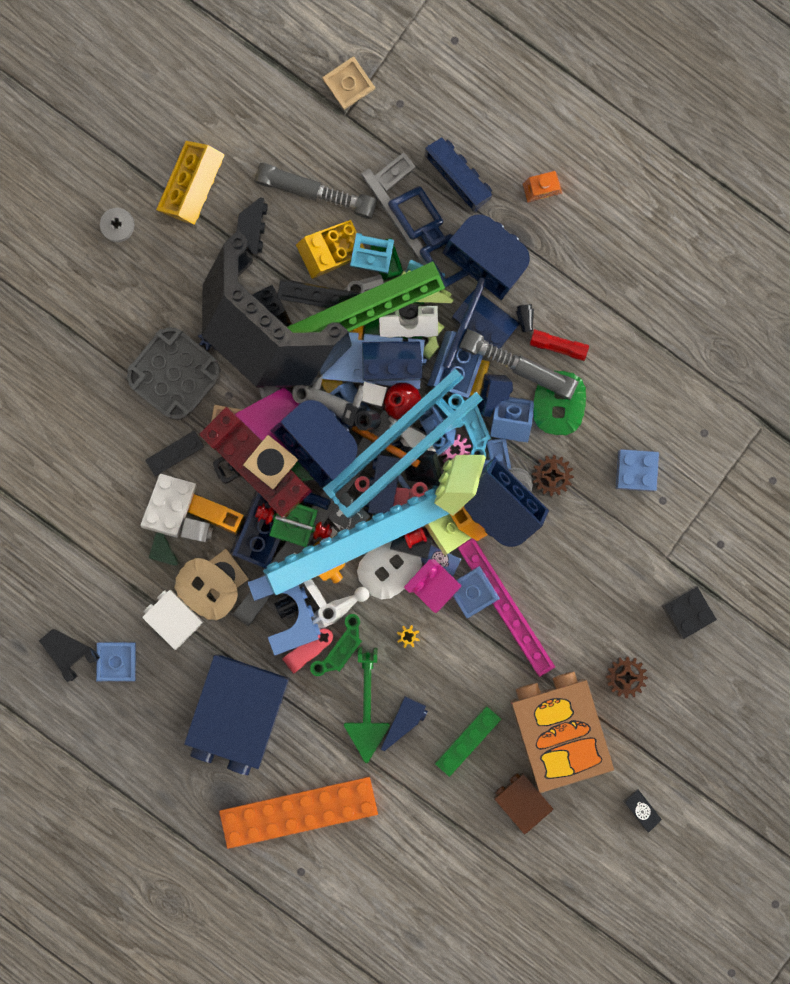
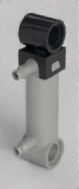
M323 375L312 386L298 385L292 391L293 399L297 403L307 400L319 401L328 410H332L337 418L342 419L341 422L350 426H357L360 430H373L378 428L381 423L378 412L373 410L366 411L367 407L360 405L363 398L362 390L357 391L353 403L320 390ZM367 416L369 418V424H367L366 421Z

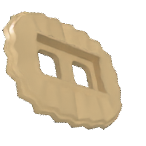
M195 558L186 562L176 577L174 588L177 591L178 597L192 611H195L200 616H204L207 620H218L225 617L237 601L238 590L231 577L218 566L205 559ZM197 576L205 581L201 590H197L192 586V582ZM211 588L220 593L216 602L211 601L207 597Z

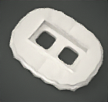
M392 541L369 551L359 562L357 569L358 578L363 587L368 589L371 596L381 600L390 599L405 589L404 586L422 567L421 557L390 550ZM396 554L404 561V564L398 569H395L390 563V559ZM380 567H384L389 573V577L384 581H380L375 575V571Z

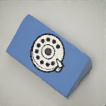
M432 545L428 559L421 558V562L424 564L429 559H435L451 576H454L461 561V558L450 553L444 556L440 549Z

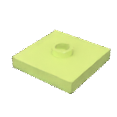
M450 514L424 525L444 556L472 538L458 529Z

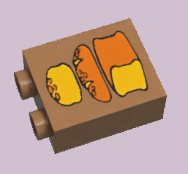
M575 671L553 677L555 687L540 691L538 683L517 688L515 690L518 699L510 701L539 793L614 771L588 682L585 679L577 680Z

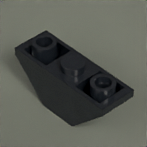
M261 197L239 213L237 231H240L247 238V248L254 257H258V254L262 253L263 241H260L261 234L265 233L266 223L263 222V215H267L268 204Z

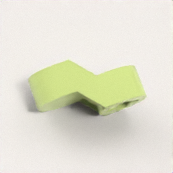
M438 322V336L445 327L440 322ZM438 336L428 337V343L424 347L423 352L424 357L428 360L439 348L436 339Z

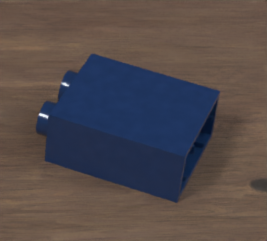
M219 654L214 655L184 745L193 747L190 756L208 763H212L214 755L229 759L227 769L243 775H249L251 767L259 769L290 678Z

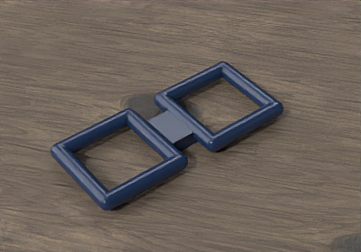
M418 186L390 200L388 206L411 240L422 237L427 246L420 249V255L428 264L434 261L429 253L447 244L453 235H443L439 229V226L444 222L423 188ZM418 195L434 221L414 231L398 205ZM435 264L445 288L469 275L464 270H461L445 279Z

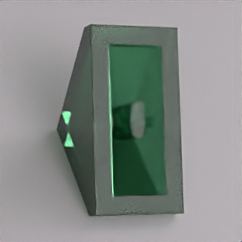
M156 532L149 559L174 566L179 565L180 563L164 534Z

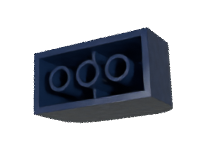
M485 215L469 217L452 236L442 254L477 282L479 278L486 279L485 288L501 301L522 276L530 261L529 252L525 245L519 241V238L506 231L501 223L495 222Z
M307 400L302 402L270 430L283 446L298 459L300 465L321 488L343 472L355 460L357 455L356 441L350 434L347 426L341 424L337 420L336 414L332 410H328L319 401Z
M494 457L483 467L476 495L464 507L471 515L473 521L479 523L489 536L504 546L515 547L521 545L543 526L549 510Z

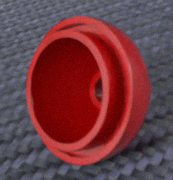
M396 383L385 393L383 400L384 409L391 418L399 420L421 400V395L417 388L409 383ZM401 397V402L397 404L396 398Z

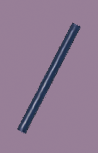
M479 278L443 364L448 369L451 368L487 282L484 278Z

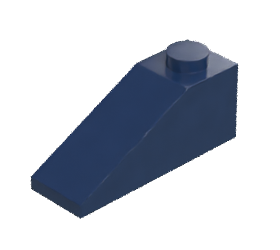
M404 696L381 747L382 751L387 750L418 725L420 720L424 721L428 712L425 710L426 705Z

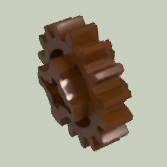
M553 455L552 459L545 456L544 462L541 459L538 460L540 466L535 465L533 467L537 470V472L532 473V476L536 477L533 483H538L536 489L542 488L543 495L548 491L550 497L553 496L554 492L559 496L561 489L566 492L567 488L565 486L572 485L569 479L574 478V476L569 475V472L573 468H567L569 462L563 463V457L556 460V455ZM550 463L547 471H541L544 465ZM557 464L564 469L565 473L559 471ZM552 471H554V474L561 477L554 478V480L551 481V477L545 475L550 474ZM541 479L546 480L548 487L541 482ZM559 480H564V483L556 488V483Z
M626 656L625 661H623L619 657V663L612 661L611 663L614 667L607 668L610 671V675H605V677L610 679V681L606 684L608 686L612 685L613 687L610 691L615 692L617 690V696L619 697L622 693H624L625 698H628L629 694L632 697H636L635 692L642 693L640 687L647 686L643 683V680L648 679V677L643 676V673L647 670L641 669L642 662L636 664V658L630 661L629 656ZM623 665L622 670L619 673H615ZM631 665L637 669L639 674H634L631 670ZM626 672H628V675H631L635 678L628 679L626 682L624 679L618 677L626 675ZM614 680L620 681L622 689L616 685ZM635 681H638V684L633 689H631V685Z

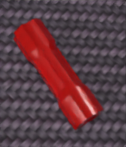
M534 329L530 341V346L561 353L581 361H585L589 349L587 344L556 337Z

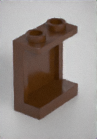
M522 772L520 775L518 773L513 775L509 779L511 783L506 787L502 785L494 792L496 794L494 800L525 835L554 809Z

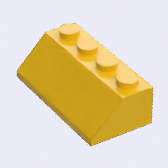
M185 141L156 210L180 221L195 225L211 185L214 183L217 171L222 164L224 154L209 145Z

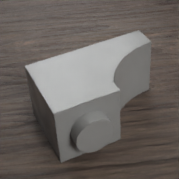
M185 518L181 537L206 543L208 539L211 540L213 535L211 524Z

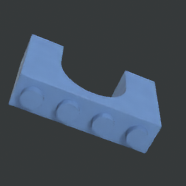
M265 576L248 582L254 601L274 594ZM299 585L282 592L288 594L296 601L299 614L296 623L290 629L268 637L274 656L319 639L318 635L321 634L318 624H313L311 617L314 616L311 605H306L305 599L308 598L304 587L300 588Z

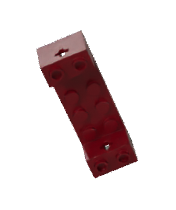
M225 407L199 434L282 518H286L312 492L292 470L287 473L273 490L243 465L261 444L262 440L228 407Z

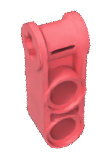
M327 628L320 630L323 634H329L328 642L325 640L321 641L320 634L318 635V640L297 647L282 658L293 674L321 653L333 641L331 630Z

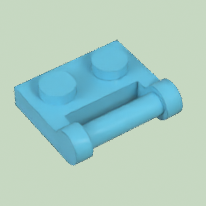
M356 233L350 267L388 274L394 240L377 239ZM360 244L387 248L386 253L360 248Z

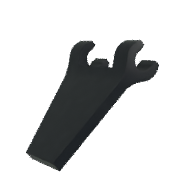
M52 629L39 640L67 682L73 681L78 677L70 667L85 656L89 663H95L100 658L98 653L91 647L56 629Z

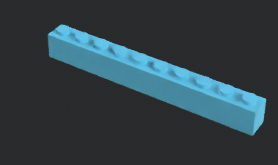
M429 489L421 497H412L407 500L406 504L391 507L389 512L384 514L378 513L372 517L373 519L367 522L361 521L350 530L344 529L333 538H325L314 547L312 545L305 547L302 550L303 552L297 555L291 554L286 556L282 562L271 563L263 572L271 591L278 595L449 513L434 504L436 490Z

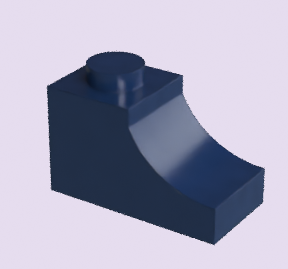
M484 374L480 393L483 400L478 404L479 411L484 417H491L494 408L500 402L509 400V396L513 391V384L506 375Z

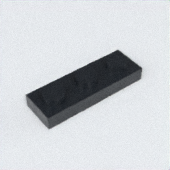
M192 431L145 461L156 477L204 448V445L197 433Z

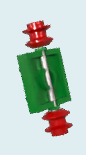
M264 503L262 507L258 506L255 517L258 518L257 522L264 519L267 525L273 520L269 536L303 547H307L311 533H313L314 540L318 537L323 540L330 537L332 529L329 528L330 524L324 527L320 521L314 526L318 510L300 504L286 518H282L277 512L274 513L272 507L269 509L265 508Z

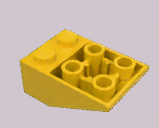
M351 220L305 236L296 244L312 279L351 262L357 233ZM361 243L360 248L365 249L363 244Z

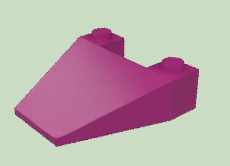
M283 387L235 414L262 441L269 435L283 446L270 430L301 403H297L293 399L292 394Z

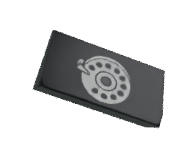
M639 789L623 800L648 833L662 820Z

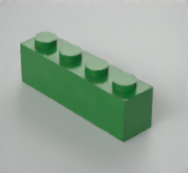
M486 705L440 755L435 764L450 777L501 721V718Z

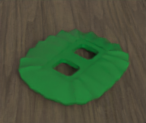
M555 371L561 375L571 377L579 383L571 400L557 399L553 391L537 385L533 408L534 420L538 428L545 433L568 435L575 432L582 423L586 407V387L582 379L574 373ZM554 406L565 408L564 418L552 416Z

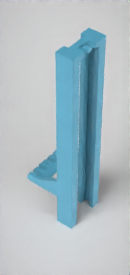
M454 369L361 453L343 472L323 488L347 518H352L446 432L457 427L460 428L465 424L462 418L483 399L475 392L455 411L447 404L442 397L464 378L458 370ZM434 404L438 405L448 417L350 506L346 507L335 494Z

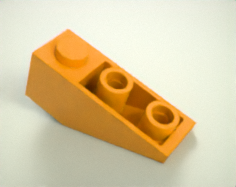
M195 494L187 512L234 535H237L244 520V515Z

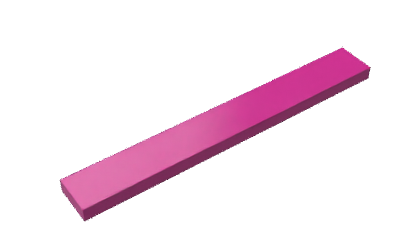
M471 538L457 547L471 571L479 566L482 568L500 598L492 603L538 677L555 668L475 539Z

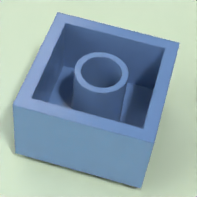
M620 449L617 460L616 489L657 491L659 452Z

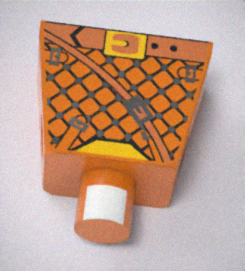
M556 171L529 177L522 184L527 203L562 194Z

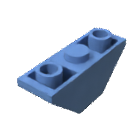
M434 404L419 420L428 435L448 416L438 405ZM455 429L446 432L433 444L437 455L442 454L454 444Z

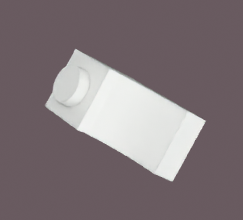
M364 381V385H360L358 389L363 391L361 402L384 410L383 400L388 389Z

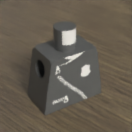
M345 491L339 500L348 507L356 498L351 493ZM336 504L328 515V518L334 523L330 528L332 529L331 537L337 536V533L344 529L350 530L361 521L367 522L373 519V516L363 507L352 518H347Z

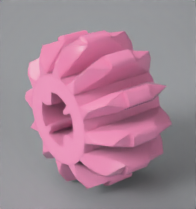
M458 434L452 446L460 448L458 450L460 454L458 455H470V452L465 451V449L471 448V445L464 446L463 444L467 439L464 438L460 442V435ZM450 447L439 455L447 456L443 460L444 463L448 459L452 460L457 455L456 453L453 455L450 453L452 451Z

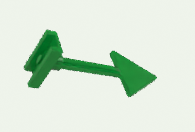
M358 647V663H362V669H364L363 722H345L344 727L364 762L368 763L388 731L390 724L371 722V669H373V663H377L378 648H374V653L369 651L362 653V647Z

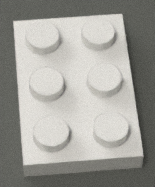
M160 474L142 519L141 528L178 538L197 487L196 483Z

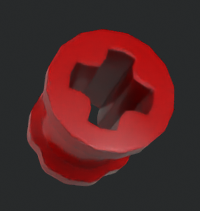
M422 527L404 535L409 548H412V545L418 542L427 541Z

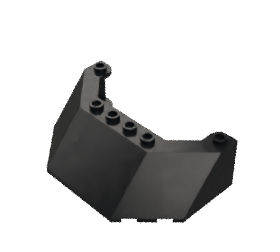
M236 231L224 243L202 285V337L256 388H264V386H312L352 346L349 331L337 322L328 324L321 332L293 333L238 283V277L252 264L253 257L250 250L247 249V238L240 231Z

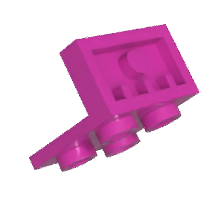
M429 559L404 588L409 593L414 592L434 613H437L461 588V584L435 559Z

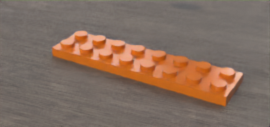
M370 776L219 811L227 849L378 815Z

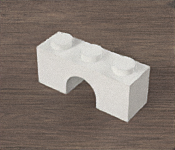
M418 306V315L410 320L402 318L399 314V309L380 317V337L405 336L410 338L413 336H438V306Z

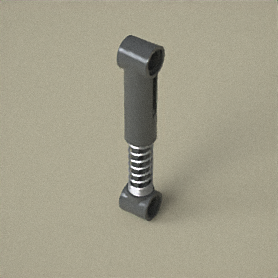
M266 163L259 164L254 182L262 186L274 187L315 201L317 199H324L326 202H334L335 205L340 204L341 207H349V209L354 210V214L368 219H372L378 201L373 197L363 194L357 197L354 195L349 196L348 193H340L338 190L334 191L333 188L330 190L328 187L325 188V186L321 185V182L280 170Z
M469 329L466 330L459 346L460 349L473 355L479 353L480 355L488 356L487 358H492V361L497 360V363L501 362L502 365L509 366L513 373L545 387L556 395L571 400L579 383L571 377L561 375L522 355L518 357L517 355H512L511 352L507 353L506 350L502 351V348L498 349L492 343L489 344V342L484 340V336Z

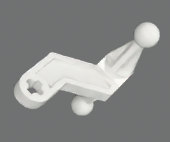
M312 579L304 582L306 588L320 607L319 610L315 611L314 616L311 617L313 624L317 623L319 629L335 624L357 601L364 602L369 598L368 589L358 587L354 595L334 600L327 604ZM329 609L333 610V617L331 619H325V611Z

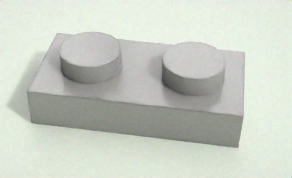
M403 152L378 172L375 177L387 192L412 172L416 166Z

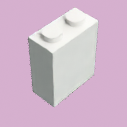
M164 590L157 597L159 601L154 606L150 604L143 611L145 615L142 618L170 646L177 650L204 622L172 590L168 592Z

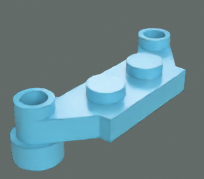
M459 394L451 395L447 401L452 409H457L465 402ZM453 398L457 400V405L452 404ZM476 405L462 420L465 422L464 427L473 446L470 455H474L477 451L480 455L486 457L485 447L491 437Z

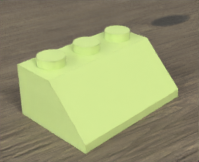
M456 455L452 460H447L442 468L444 472L439 479L440 485L435 492L436 499L434 504L452 516L456 514L476 495L486 457L484 455Z

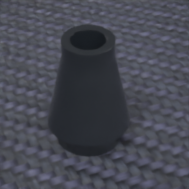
M532 304L517 306L516 314L522 332L533 331L534 308H532Z

